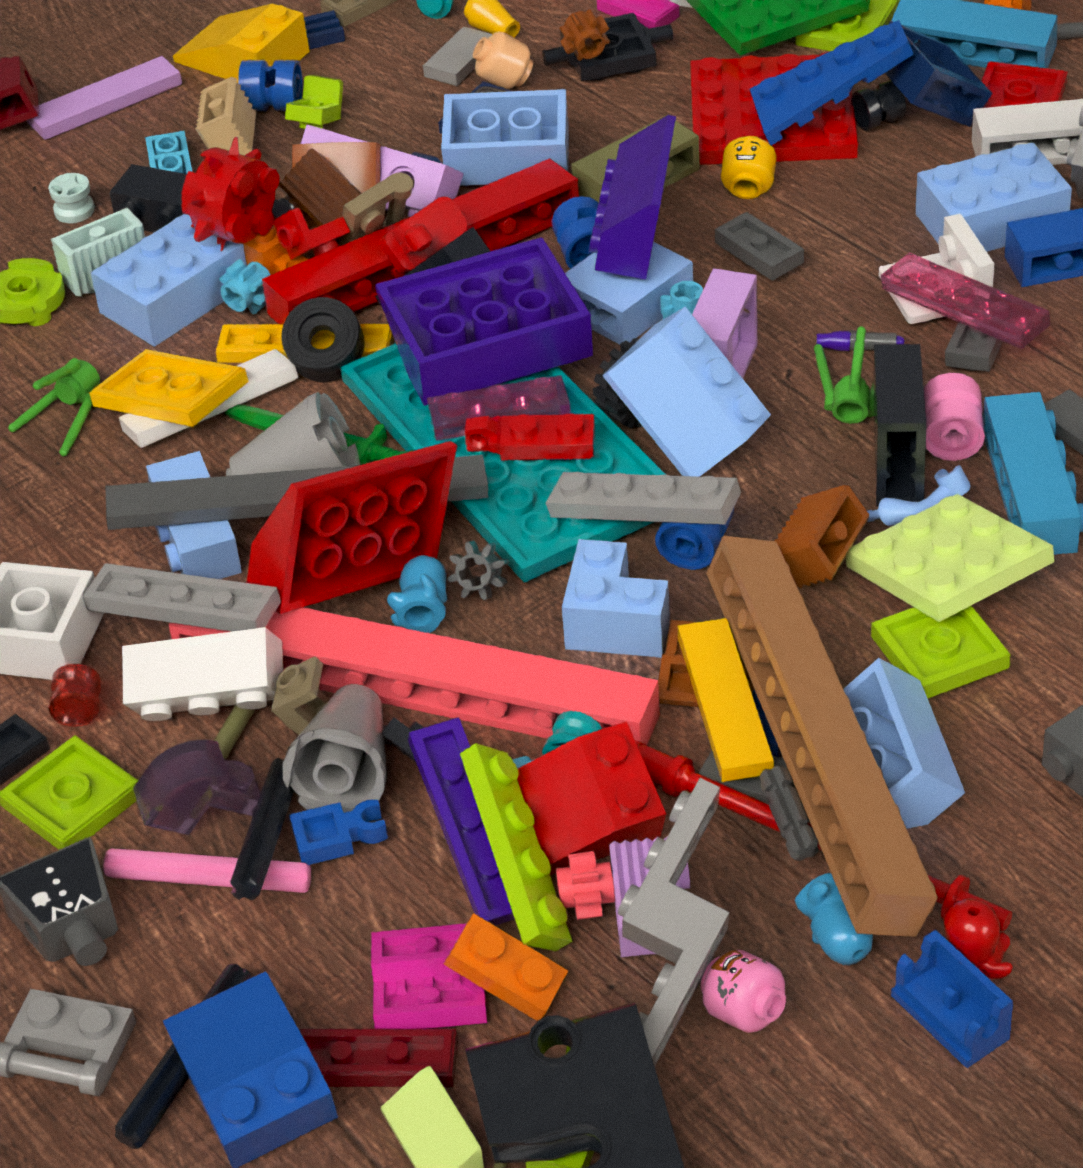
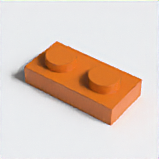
M474 913L466 923L443 963L448 968L536 1021L542 1019L568 973L567 969L529 946L523 945L521 941Z

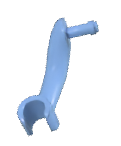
M960 465L956 466L950 473L945 469H941L934 475L939 487L926 499L920 502H911L885 497L880 501L877 510H867L869 513L867 522L881 519L887 526L896 525L902 522L904 518L916 515L938 504L946 497L956 494L964 495L970 490L971 485Z

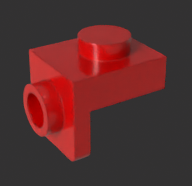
M299 208L290 210L274 220L278 241L286 249L290 260L311 251L317 256L339 246L336 240L350 233L344 217L309 230Z

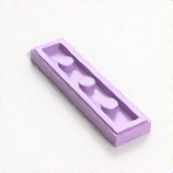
M160 56L39 105V115L27 120V122L44 140H47L180 86L182 84L181 74L163 56Z

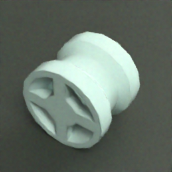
M66 173L59 175L49 183L50 196L56 201L53 206L56 219L64 223H78L88 219L94 213L95 206L92 198L88 195L90 193V184L86 176L79 173Z

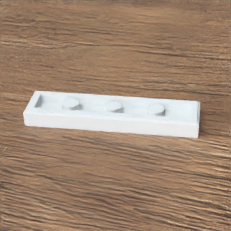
M276 349L237 365L238 367L245 368L249 382L198 423L296 380L298 375L295 365ZM125 414L119 417L122 431L140 448L191 427L133 414Z

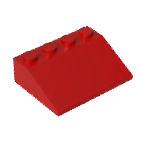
M452 441L292 483L251 544L246 583L276 587L281 600L276 611L282 614L398 579L404 565L417 556L427 555L437 559L457 445Z

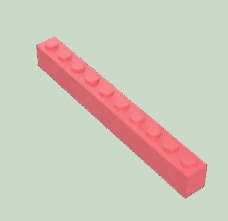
M302 607L282 614L275 611L266 625L269 631L282 640L283 670L290 665H298L312 657H317L323 663L319 690L336 693L343 686L359 684L373 690L383 704L453 719L459 717L463 721L542 738H548L553 735L552 728L561 713L576 711L591 716L600 724L602 729L627 721L635 741H641L647 745L660 716L658 680L639 675L547 658L541 655L508 650L497 646L464 641L448 636L420 632ZM169 623L172 639L231 632Z

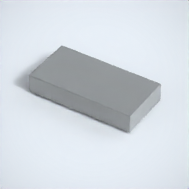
M463 26L423 65L424 77L458 86L475 69L476 59L472 56L475 46L482 37L488 39L492 34Z

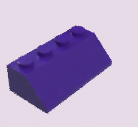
M667 115L620 143L616 160L608 159L589 252L597 253L594 270L646 280L676 116Z

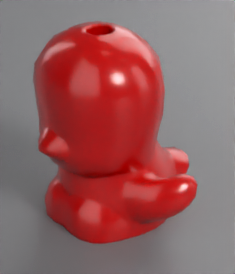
M973 898L958 901L947 909L944 919L945 939L989 979H1002L1012 972L1013 966L1009 962H1002V959L1010 946V939L1004 932H1000V922L994 910L983 901Z

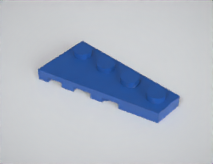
M897 20L889 25H882L863 37L852 42L843 43L826 54L813 60H806L789 71L776 77H769L760 84L749 88L769 144L772 146L783 139L780 132L795 122L801 127L815 117L812 112L828 101L832 100L837 104L850 96L849 92L854 84L861 80L870 83L912 56L913 51L900 21Z

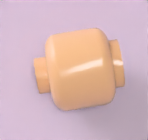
M500 31L492 34L488 39L482 37L475 46L472 55L476 59L475 71L478 77L490 84L508 90L514 86H522L529 77L533 67V60L530 59L528 46Z

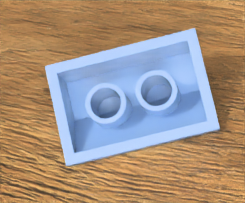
M686 306L651 327L602 375L682 476L700 477L746 442L771 416Z
M878 658L843 690L849 697L852 710L866 735L867 743L876 763L882 770L883 778L895 804L899 808L900 816L906 829L928 825L964 795L965 791L921 681Z

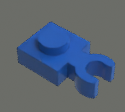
M378 800L363 801L356 805L352 811L343 813L341 802L289 814L301 863L307 865L354 854L352 842L360 840L364 843L375 844L388 838L385 820H378L382 818Z

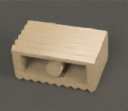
M230 77L200 92V107L197 112L199 115L196 120L198 123L195 129L208 149L217 147L229 150L234 137H238L239 154L245 155L252 151L256 110L252 109L251 103H248L249 97L244 96L245 91L240 90L241 85L237 84V78Z

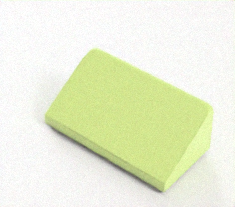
M427 1066L419 1071L381 1106L383 1116L414 1168H484L482 1150L478 1141L431 1066Z

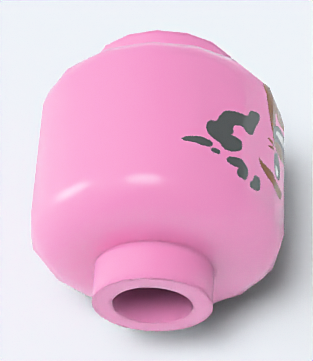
M730 950L712 960L701 979L703 1003L707 1012L743 1032L752 1033L762 1030L775 1021L784 1010L786 1004L785 980L780 969L744 950Z

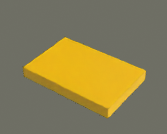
M145 349L95 387L89 394L94 407L193 427L249 381L246 370L242 367Z

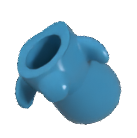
M420 555L404 565L399 578L401 592H391L387 597L389 606L395 611V614L391 616L394 625L425 633H431L439 626L446 614V608L443 603L447 601V573L443 563L431 556Z
M831 873L818 876L799 892L795 898V904L798 910L812 920L810 926L812 941L815 944H820L831 960L850 966L858 963L872 950L873 934H856Z

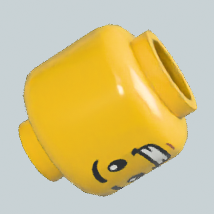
M756 136L739 137L731 141L725 147L721 181L724 187L733 195L742 199H753L766 193L772 187L777 157L774 148L768 142Z

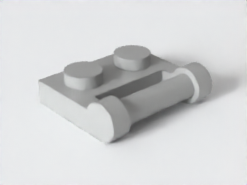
M30 989L4 1042H0V1076L12 1078L16 1073L78 1086L81 1093L100 1096L105 1090L136 1024L133 1009ZM28 1049L65 1056L69 1058L84 1060L86 1062L85 1064H80L26 1052Z

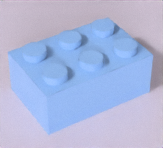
M566 89L444 94L441 145L443 164L464 173L460 186L487 185L549 158L568 171L569 123Z
M1033 142L1019 144L1006 150L982 154L968 160L949 165H940L930 170L918 172L916 215L938 243L939 237L943 236L944 217L961 213L987 252L1005 247L1007 222L1070 211L1072 188Z
M187 214L175 218L166 226L143 238L137 244L90 272L99 313L154 347L223 303L221 287L224 284L219 278L238 259H241L245 266L247 265L243 244L226 240L223 251H220L221 244L217 245L216 236L212 235L201 242H196L194 239L195 229L191 227L192 221L190 215Z

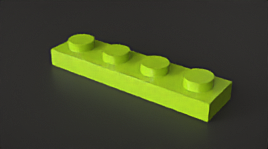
M475 743L461 752L460 756L523 945L558 951L573 942L566 924L567 912L563 903L556 895L549 874L551 871L550 862L540 848L533 828V813L525 803L517 781L518 769L507 752Z

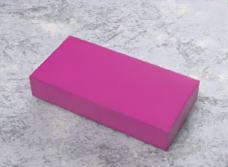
M597 0V10L614 17L634 13L639 23L649 29L670 24L680 17L679 5L668 0Z

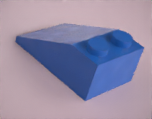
M266 971L163 1020L166 1030L232 1168H238L338 1118L331 1091L307 1043Z

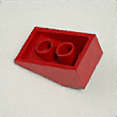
M627 721L579 736L518 768L517 781L524 801L533 813V828L540 848L550 862V875L556 874V868L569 867L568 854L594 851L595 859L598 860L610 856L609 845L613 841L622 843L624 840L632 842L638 839L642 842L646 838L652 841L656 837L661 838L666 812Z

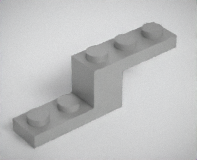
M699 778L691 794L682 791L669 817V820L675 823L666 840L657 837L644 862V867L649 869L648 874L640 887L634 884L629 887L618 909V915L623 917L622 937L676 964L673 966L666 963L662 968L652 989V994L658 996V999L649 1016L642 1012L639 1013L654 1067L728 929L730 912L676 886L718 808L720 787L702 778Z

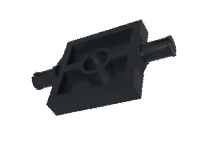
M634 13L605 18L604 20L609 27L605 34L610 42L605 44L604 50L597 57L591 59L583 58L581 61H578L574 52L567 54L562 46L542 50L545 66L562 62L570 63L576 69L581 81L601 80L606 76L625 72L635 73L645 68L657 66L656 52L652 44L673 40V30L670 24L649 29L639 23ZM560 30V35H561V40H562V39L564 38V36H563V34H562V32H561V30Z

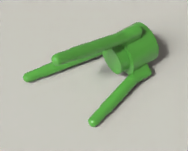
M863 326L857 328L851 375L843 377L835 385V388H833L823 347L821 344L814 346L816 362L825 393L824 409L832 411L837 420L849 424L858 423L867 417L874 416L873 385L870 389L866 381L861 378L866 329Z
M72 358L65 366L33 383V388L40 390L56 382L52 391L9 425L8 429L10 432H16L57 398L69 405L82 403L59 451L61 456L68 455L93 406L89 393L100 384V377L96 369L90 363L78 360L77 358Z

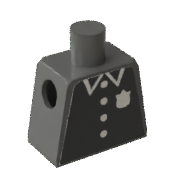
M90 837L0 876V895L8 917L46 961L56 962L73 954L78 964L89 966L99 962L105 956L107 946L104 939L115 935L118 927L94 844Z

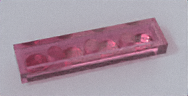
M910 252L881 274L882 289L1020 349H1023L1050 326V311Z

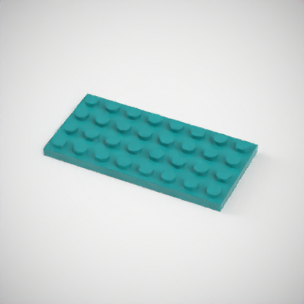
M396 343L340 367L342 381L381 424H384L385 429L405 451H415L452 441L457 445L455 457L483 455L488 482V498L451 502L488 543L494 542L496 544L495 551L502 559H509L510 563L507 565L524 583L574 560L579 539L613 542L653 523L651 521L550 517L546 501L563 472L624 473L634 475L665 474L558 366L425 406L408 377ZM522 414H594V456L591 459L501 460L500 454L489 451L467 452L465 442L466 418L481 416L502 417Z

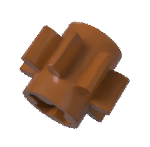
M588 9L586 12L578 11L572 13L566 19L565 24L559 28L564 36L560 41L567 54L574 52L578 61H581L583 58L591 59L597 57L604 50L605 44L610 42L605 34L609 29L607 23L602 16L596 18L591 9Z

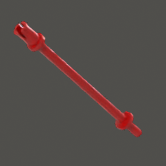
M641 741L636 742L652 781L661 785L664 793L673 797L679 796L682 791L692 793L699 778H702L720 787L719 806L780 832L769 804L696 773L693 761L686 756L677 755L673 757L653 749ZM818 843V844H817V846H818V848H819L818 850L822 851V850H821V847H820V845H819V843ZM928 875L938 897L936 902L942 904V920L945 919L947 909L954 903L963 899L973 898L983 901L994 910L1000 922V931L1004 932L1008 928L1012 919V911L969 893V877L959 875L949 884Z

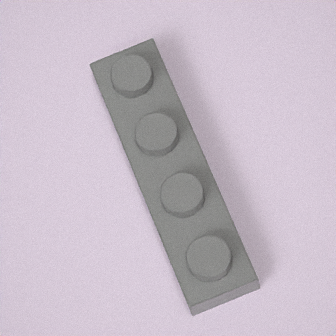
M563 472L547 499L546 506L550 517L726 524L741 494L737 478Z
M108 563L104 564L83 594L87 609L90 611L231 632L266 627L281 603L276 587Z

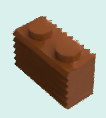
M842 485L802 497L801 503L797 504V509L793 510V515L789 516L790 520L786 521V527H782V533H779L778 539L774 540L777 542L785 562L789 565L790 573L797 587L802 588L803 585L810 586L811 583L817 584L818 581L825 582L826 579L832 580L868 521L869 513L849 485Z

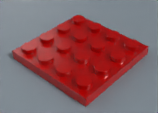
M828 52L820 55L798 56L795 54H784L777 57L749 55L732 59L707 57L702 60H690L693 132L699 136V164H722L725 147L739 137L756 136L768 142L749 88L760 84L769 77H776L789 71L806 60H813ZM852 90L849 92L850 96L835 104L830 100L814 110L812 113L815 118L800 127L795 122L781 131L783 139L772 145L777 156L776 162L858 158L854 106L851 105Z

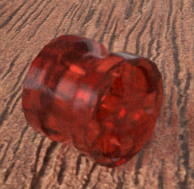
M67 664L58 668L53 673L51 679L52 694L48 707L50 716L56 722L65 726L79 727L92 723L99 713L100 675L94 669L82 664Z

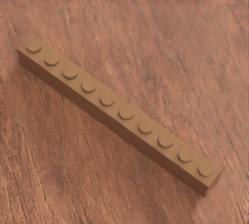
M723 536L706 574L723 615L728 620L738 651L856 934L916 937L927 916L935 907L938 898L935 887L929 880L918 855L917 847L912 842L900 816L899 808L891 796L883 778L882 770L877 765L867 743L866 735L852 710L849 697L842 688L835 672L834 664L829 659L819 637V631L813 624L805 606L804 598L799 593L790 573L789 565L785 562L780 548L775 541Z

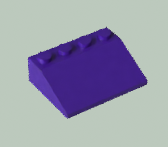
M542 237L375 284L377 295L408 377L424 406L593 356L591 314Z

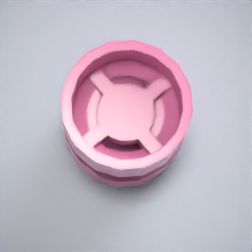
M946 373L931 379L924 387L926 449L933 456L943 460L957 461L967 459L979 451L985 439L980 387L973 378L960 373Z

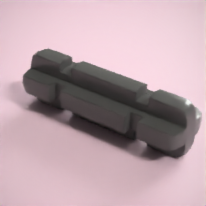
M777 765L772 769L763 770L759 777L761 780L760 786L765 798L770 801V810L782 837L787 841L785 844L791 858L801 861L806 857H814L819 849L817 846L818 840L813 828L808 825L809 819L795 788L790 785L792 780L787 769Z

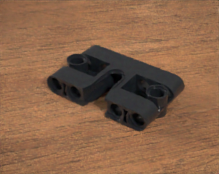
M635 1002L572 1020L559 1015L547 1016L538 1020L529 1032L465 1049L488 1143L491 1146L495 1163L555 1160L583 1151H594L601 1155L600 1159L595 1164L585 1168H684ZM555 1045L570 1047L567 1054L560 1058L544 1056L545 1052Z

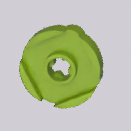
M22 258L7 262L9 269L0 272V324L28 323L31 326H41L48 323L52 317L51 312L61 305L65 297V286L60 271L59 273L55 272L53 264L42 259Z

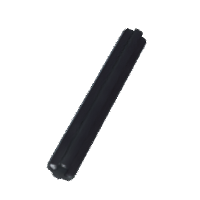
M280 758L273 760L270 765L230 880L233 886L231 893L238 900L246 897L252 901L260 895L294 793L290 784L287 789L283 781L282 764L284 760Z
M237 964L227 965L202 1002L252 978V974ZM173 1043L115 1125L116 1139L132 1149H138L143 1146L189 1078Z

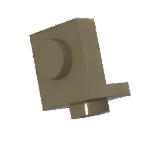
M312 657L298 665H290L279 673L276 681L271 711L298 735L330 700L319 690L323 663L317 657Z

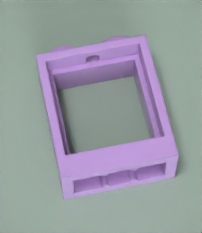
M713 268L692 315L743 378L757 347V275Z

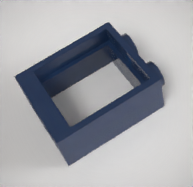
M902 26L913 55L885 72V74L911 104L970 127L973 123V109L983 108L993 93L948 44Z

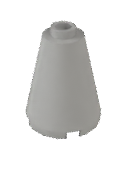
M317 392L309 395L230 457V468L226 469V476L360 465L356 445L353 444L347 447L344 432L350 429L338 407L327 394L323 393L320 395Z
M359 684L341 687L289 746L282 764L283 781L287 789L290 784L299 795L297 802L305 809L310 810L341 802L343 813L352 811L356 805L363 801H379L387 782L385 739L381 734L384 730L382 703L379 696L373 690Z

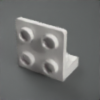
M961 213L944 217L943 236H940L938 241L940 253L879 267L880 279L909 324L927 322L932 319L963 313L969 298L992 301L994 262Z

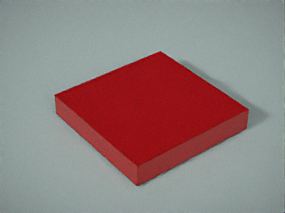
M990 61L987 64L981 81L993 94L983 108L1061 101L1067 84L1068 71Z

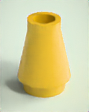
M498 0L467 1L464 15L468 19L470 26L490 34L500 31L513 38L517 36L520 30V23L508 13Z

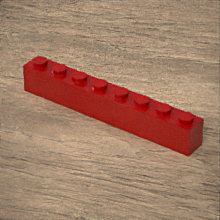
M549 158L452 200L466 218L467 228L465 232L474 227L489 250L494 251L552 227L551 220L555 210L563 202L579 197L578 179ZM410 217L263 278L262 283L268 315L275 322L283 325L289 313L297 305L317 297L339 300L346 304L353 312L377 302L375 298L377 295L375 284L396 279L406 274L397 271L381 248L380 240L384 235Z

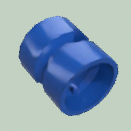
M243 60L241 62L238 84L241 85L240 90L245 91L244 96L249 97L248 103L252 104V109L256 110V112H266L269 106H273L277 112H285L286 103L302 99L303 77L298 60H275L272 66H269L265 60Z
M580 196L563 202L555 210L551 220L552 230L560 245L565 262L570 269L594 253L589 252L599 202L591 197Z
M734 508L726 524L662 522L655 536L658 551L668 562L680 568L689 570L703 569L711 564L721 538L733 517Z

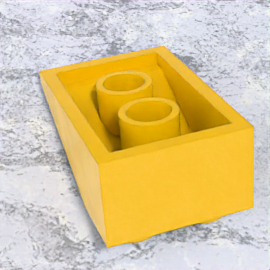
M272 3L219 16L173 55V60L176 63L223 79L237 78L238 83L239 68L243 60H265L269 66H272L275 60L300 61L310 52L304 15L302 12Z

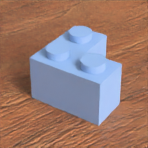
M579 539L562 604L565 649L662 658L670 625L668 581L629 578L627 543Z

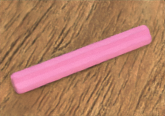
M111 848L105 853L103 871L107 877L117 879L233 887L230 880L238 858ZM271 860L261 890L305 893L309 890L311 883V867L300 862Z

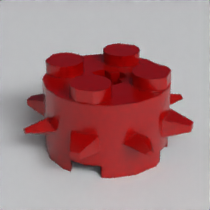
M234 137L229 150L213 147L203 151L200 156L204 158V161L199 165L196 173L188 171L182 189V212L190 215L191 227L195 229V241L201 242L212 235L216 236L217 245L221 244L220 251H223L226 240L244 244L253 240L258 234L262 236L267 235L274 223L272 208L280 176L276 169L269 167L264 161H260L262 153L259 149H254L245 155L239 154L238 137Z

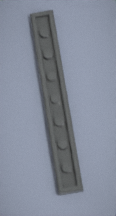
M483 455L455 457L447 501L488 498V482ZM359 465L105 486L108 530L269 517L292 483Z

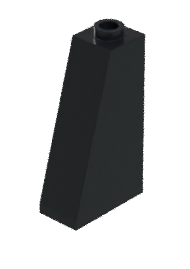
M874 344L873 389L876 506H879L880 501L885 497L920 502L924 500L926 413L920 344Z

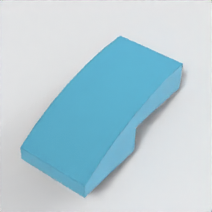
M185 131L145 137L151 168L187 174L188 171L192 172Z

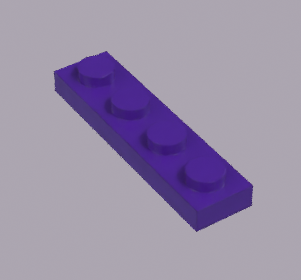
M459 717L409 732L408 743L474 914L494 926L514 920L515 918L460 753L469 748L470 744Z

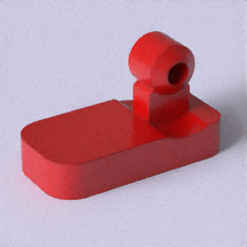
M442 196L384 235L380 240V246L397 271L407 273L462 235L467 228V221L455 202L449 197Z

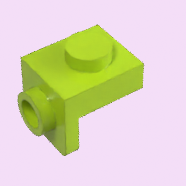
M315 75L305 76L303 99L286 103L285 119L298 121L299 127L303 129L306 128L307 124L323 129L324 124L340 120L343 81Z

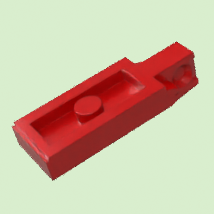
M522 414L502 417L481 416L466 418L465 442L467 452L489 451L500 454L501 460L591 459L594 456V414Z

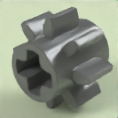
M474 540L466 542L465 549L467 555L453 554L449 557L457 565L455 574L449 576L448 581H458L464 587L461 591L462 598L469 597L473 594L474 590L479 591L482 600L492 598L490 585L503 587L508 583L500 575L502 567L510 563L509 559L499 560L493 554L496 549L494 542L487 544L482 551H479L478 545ZM485 564L487 573L473 577L470 568L475 565Z

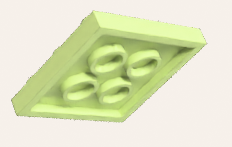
M956 494L942 499L938 504L916 515L904 518L902 522L878 534L867 536L862 542L851 547L845 559L846 567L940 622L1054 563L1053 545Z

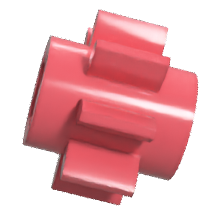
M594 851L568 854L569 867L556 868L560 901L565 909L575 908L577 920L603 917L601 904L615 902L610 862L596 863Z

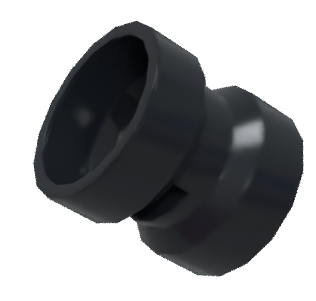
M891 80L880 83L873 91L865 88L852 94L851 105L854 106L855 121L864 131L877 128L881 121L892 123L905 117V97Z

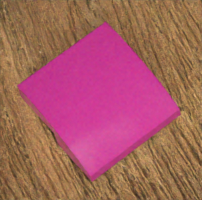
M466 923L371 932L373 1019L375 1029H430L487 1023L485 989L443 964Z

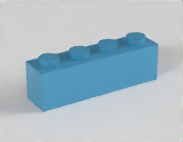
M900 0L891 20L893 22L899 20L902 26L948 44L966 65L985 68L990 61L1048 68L1057 45L1058 15L961 0Z
M1040 392L985 397L983 413L984 440L1009 522L1053 545L1054 555L1077 553L1079 533L1083 532V503H1076L1075 476L1072 471L1066 472L1065 469L1066 452L1062 440L1055 439L1056 423L1053 410H1046Z

